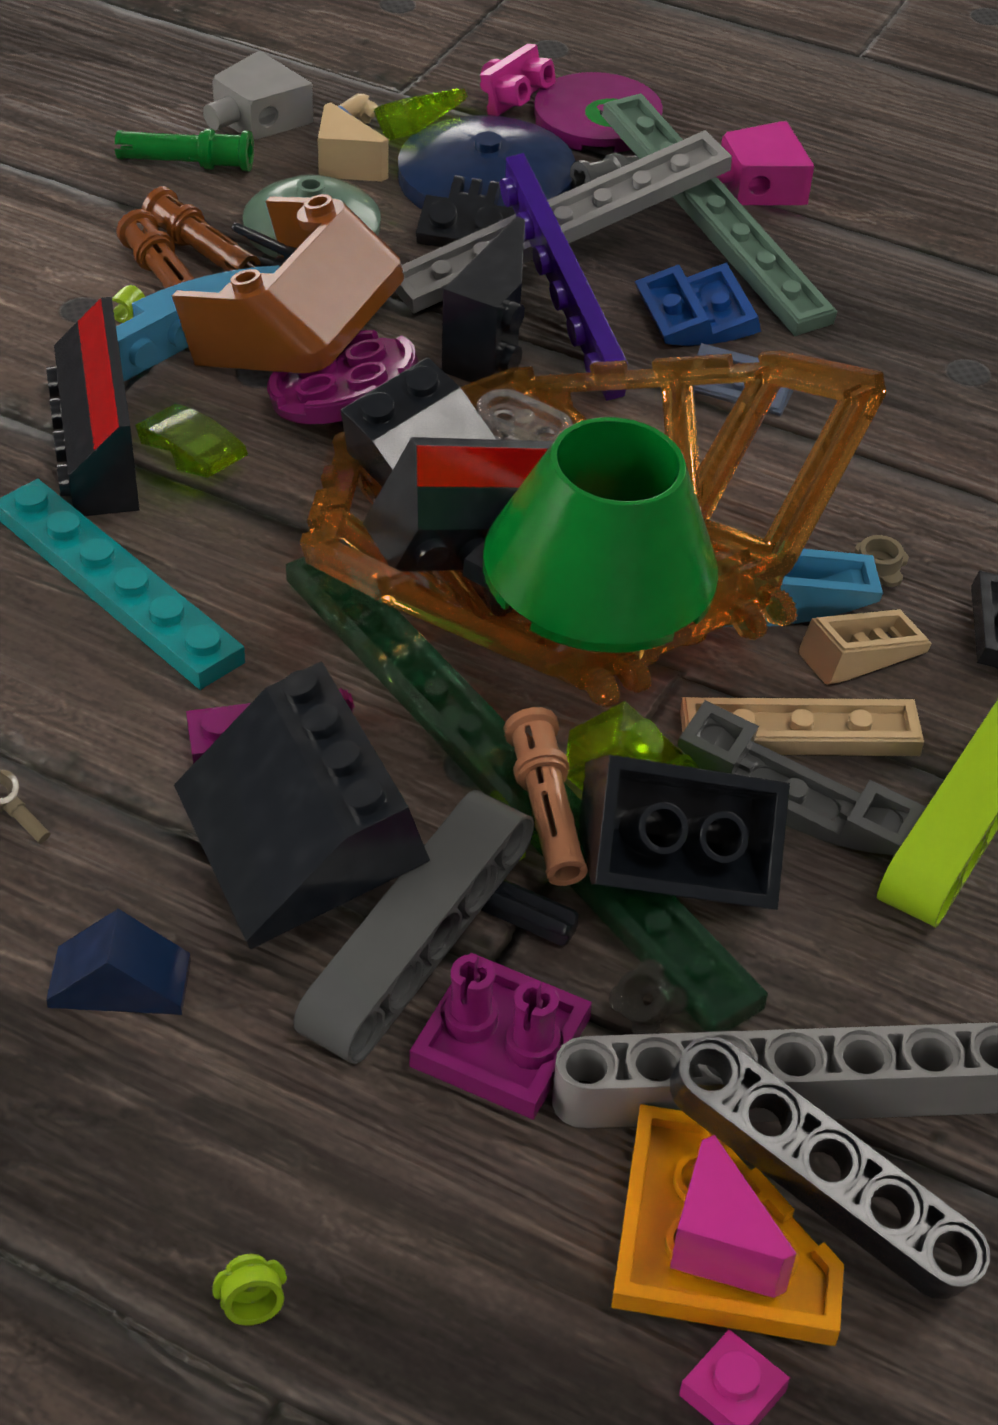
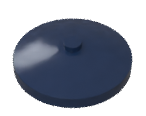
M462 116L430 124L415 132L406 140L398 155V181L405 196L421 210L426 195L449 197L455 175L465 177L463 192L469 193L473 178L482 179L481 195L487 196L490 181L500 182V179L505 178L506 157L524 153L546 199L549 200L572 189L573 179L570 176V169L576 161L571 149L561 138L538 125L502 116ZM500 191L497 205L505 206Z

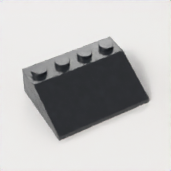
M322 661L306 669L295 671L285 679L266 687L174 784L250 950L430 861L407 803Z

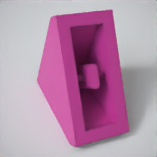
M713 1135L702 1140L678 1224L670 1268L771 1298L785 1293L797 1253L717 1137Z

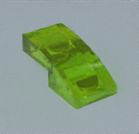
M175 403L135 425L141 444L171 451L178 471L209 478L248 455L246 446L230 431L199 411Z

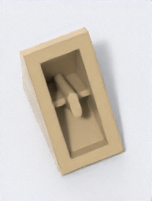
M332 102L324 105L318 134L319 175L336 179L380 182L388 179V138Z

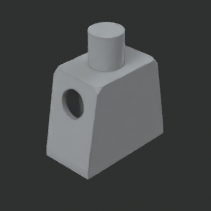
M258 51L214 76L212 80L214 102L205 105L203 108L204 119L211 129L216 131L229 125L239 133H242L243 130L252 131L253 139L257 140L313 123L312 83L262 51Z

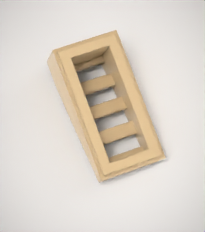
M898 609L812 618L800 645L799 653L824 684L828 685L848 681L927 653L932 643L902 610ZM885 632H888L892 638H889Z

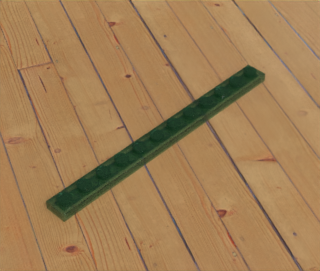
M334 544L287 563V582L482 792L533 818L534 831L530 843L543 856L528 791H525L515 780L513 767L517 757L514 747L506 741L503 729L505 721ZM564 783L574 817L582 856L587 865L579 828L581 799ZM589 872L581 881L570 885L706 1032L729 1031L765 1009L768 992L675 896L591 885Z

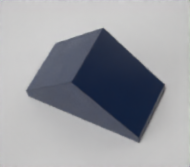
M118 908L58 946L46 998L47 1007L182 1015L191 964L190 953Z

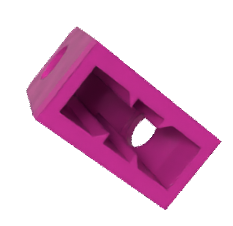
M787 121L725 133L722 137L721 146L732 155L731 170L717 176V178L725 184L741 205H808L814 164Z

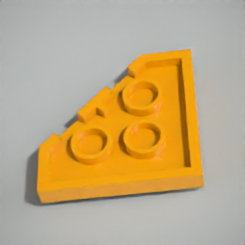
M640 1104L611 1308L836 1346L841 1326L844 1263L825 1242L818 1246L793 1218L795 1209L764 1174L756 1167L750 1170L740 1157L721 1140H719L721 1145L797 1253L785 1293L771 1298L670 1268L677 1228L701 1142L713 1136V1134L681 1110Z

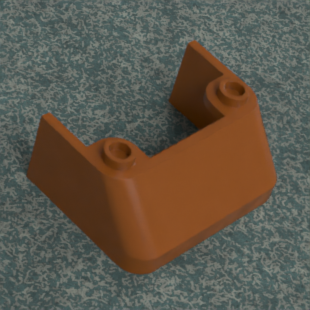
M320 194L310 198L270 196L266 200L276 239L287 246L297 248L274 273H260L256 269H247L234 274L230 282L219 293L177 290L172 295L194 364L197 366L289 373H312L328 367L403 282L404 273L399 256L339 199H334L327 194Z

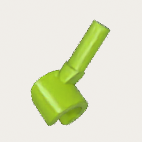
M128 285L112 297V301L119 303L113 309L114 318L119 323H124L134 318L132 303L145 297L139 288Z

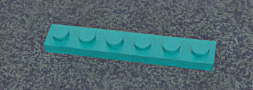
M40 479L23 485L0 498V522L199 690L245 663V648L239 641Z

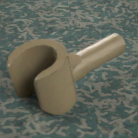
M0 770V784L8 791V796L0 798V812L6 811L11 817H14L39 844L45 842L51 833L25 807V803L17 796L19 790L18 779L12 772Z

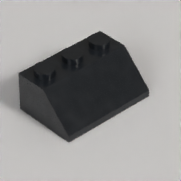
M610 754L586 762L579 828L591 885L778 910L790 783Z

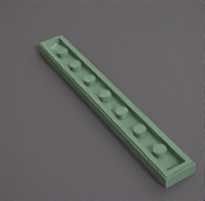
M642 94L604 103L602 117L639 159L683 140ZM717 177L673 196L676 202L794 336L834 324L837 310Z

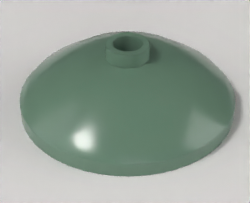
M300 175L274 182L253 196L244 208L243 226L277 240L266 200L270 196L310 198L320 194L330 195L334 199L341 200L377 236L381 229V214L376 202L362 189L349 182L323 175ZM249 240L260 251L275 258L277 255L281 256V254Z

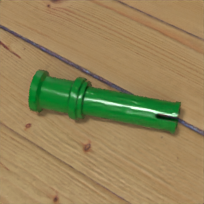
M205 128L204 131L201 130L199 135L117 130L115 135V144H122L121 148H115L117 159L199 162L200 167H204L207 170H213L215 165L238 166L245 172H250L253 166L254 139L252 131L243 130L241 135L217 134L214 129Z

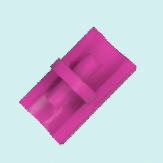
M526 44L503 60L492 59L483 65L480 74V87L482 91L488 93L487 113L491 116H499L513 106L521 107L530 100L532 93L538 89H547L556 82L553 61L549 58H540L538 47L535 44Z

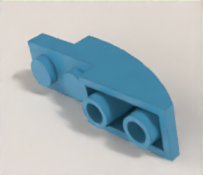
M280 266L252 267L203 276L176 284L133 302L134 318L116 326L124 381L189 347L172 295L177 290L219 293L230 282L231 277L240 271L256 269L260 273H274Z

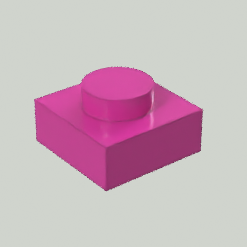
M729 1329L684 1378L679 1396L714 1425H758L786 1393L790 1377Z

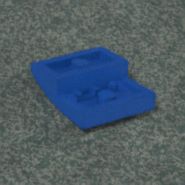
M727 262L689 277L685 276L678 264L635 281L636 288L665 344L697 346L703 343L708 345L727 342L761 332L759 317Z

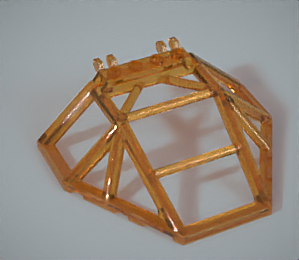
M779 350L761 352L758 355L759 362L733 364L732 354L656 358L652 361L653 369L628 370L627 360L594 362L589 366L591 373L535 376L533 366L514 367L460 387L477 411L515 397L557 435L575 423L588 420L573 407L570 392L662 388L665 435L676 443L684 456L714 553L718 555L716 557L718 584L711 608L698 625L691 622L674 633L672 642L662 646L635 652L607 653L587 651L562 645L530 630L531 621L514 609L506 615L494 616L491 609L486 606L466 577L462 576L461 570L401 572L390 567L363 522L350 513L356 486L371 506L383 487L360 465L357 459H354L348 453L344 431L334 436L332 443L335 454L331 465L324 466L321 475L323 489L316 491L307 518L310 532L302 533L300 539L304 558L307 564L384 604L546 675L556 677L580 690H586L594 703L607 708L620 701L619 697H621L618 683H616L615 677H613L614 675H617L625 689L633 690L634 693H640L651 687L652 676L647 666L658 661L659 655L678 646L698 644L706 639L707 633L725 625H733L741 637L749 638V640L753 639L754 641L767 634L768 623L766 619L771 624H778L779 627H785L797 620L796 603L793 602V598L789 596V593H786L785 590L781 591V584L784 576L790 573L886 396L884 374L882 371ZM744 382L742 393L699 465L693 385ZM780 387L838 400L765 538L710 520ZM341 538L353 548L341 543Z

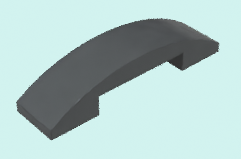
M706 700L680 736L677 746L699 769L790 783L786 826L835 845L864 852L895 855L926 808L872 780H869L862 794L757 744L754 740L759 728L758 725Z

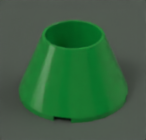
M592 418L575 423L562 431L494 520L484 544L483 572L485 580L500 606L506 610L510 605L515 611L530 620V630L556 643L587 651L607 653L635 652L672 642L675 632L686 627L691 622L698 625L705 617L713 603L718 584L717 559L681 450L671 438L658 429L626 418Z

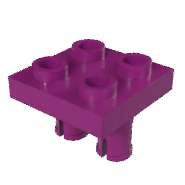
M470 953L469 955L459 957L451 968V985L409 1051V1067L534 1120L554 1084L557 1053L563 1044L581 1036L591 1016L592 1002L476 954Z

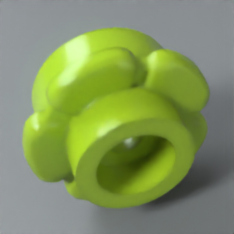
M244 1254L233 1259L226 1266L225 1270L217 1274L213 1282L212 1292L216 1299H220V1306L230 1321L245 1326L257 1325L274 1317L282 1308L284 1303L282 1285L287 1281L286 1271L276 1260L266 1261L264 1257L257 1254Z

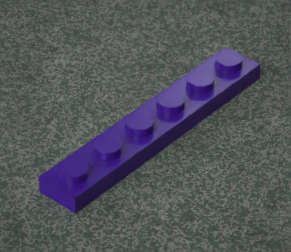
M520 153L506 157L505 178L500 179V191L503 202L507 208L513 207L517 217L525 219L524 241L529 240L533 248V261L540 276L546 275L549 281L550 297L554 308L557 311L563 310L566 316L567 332L574 347H581L584 354L585 370L592 384L598 383L606 401L623 397L626 392L628 362L525 154Z

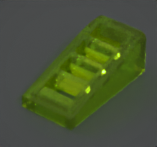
M464 88L404 98L380 105L374 109V114L384 136L389 140H394L418 133L464 102L468 95Z

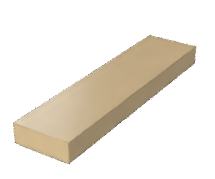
M682 697L681 702L682 732H684L706 700L758 725L759 728L754 742L780 755L921 756L924 745L915 699Z

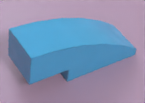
M766 545L761 561L716 557L718 564L716 593L711 608L701 621L703 627L781 626L809 622L812 618L843 614L880 602L883 591L873 555L772 545Z

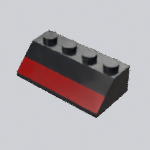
M103 297L54 345L56 366L46 367L53 430H56L53 431L57 463L67 462L65 464H57L60 496H72L73 507L84 516L140 511L131 426L112 298Z
M411 437L364 519L363 524L393 572L463 570L464 559L485 541L494 520L554 441Z

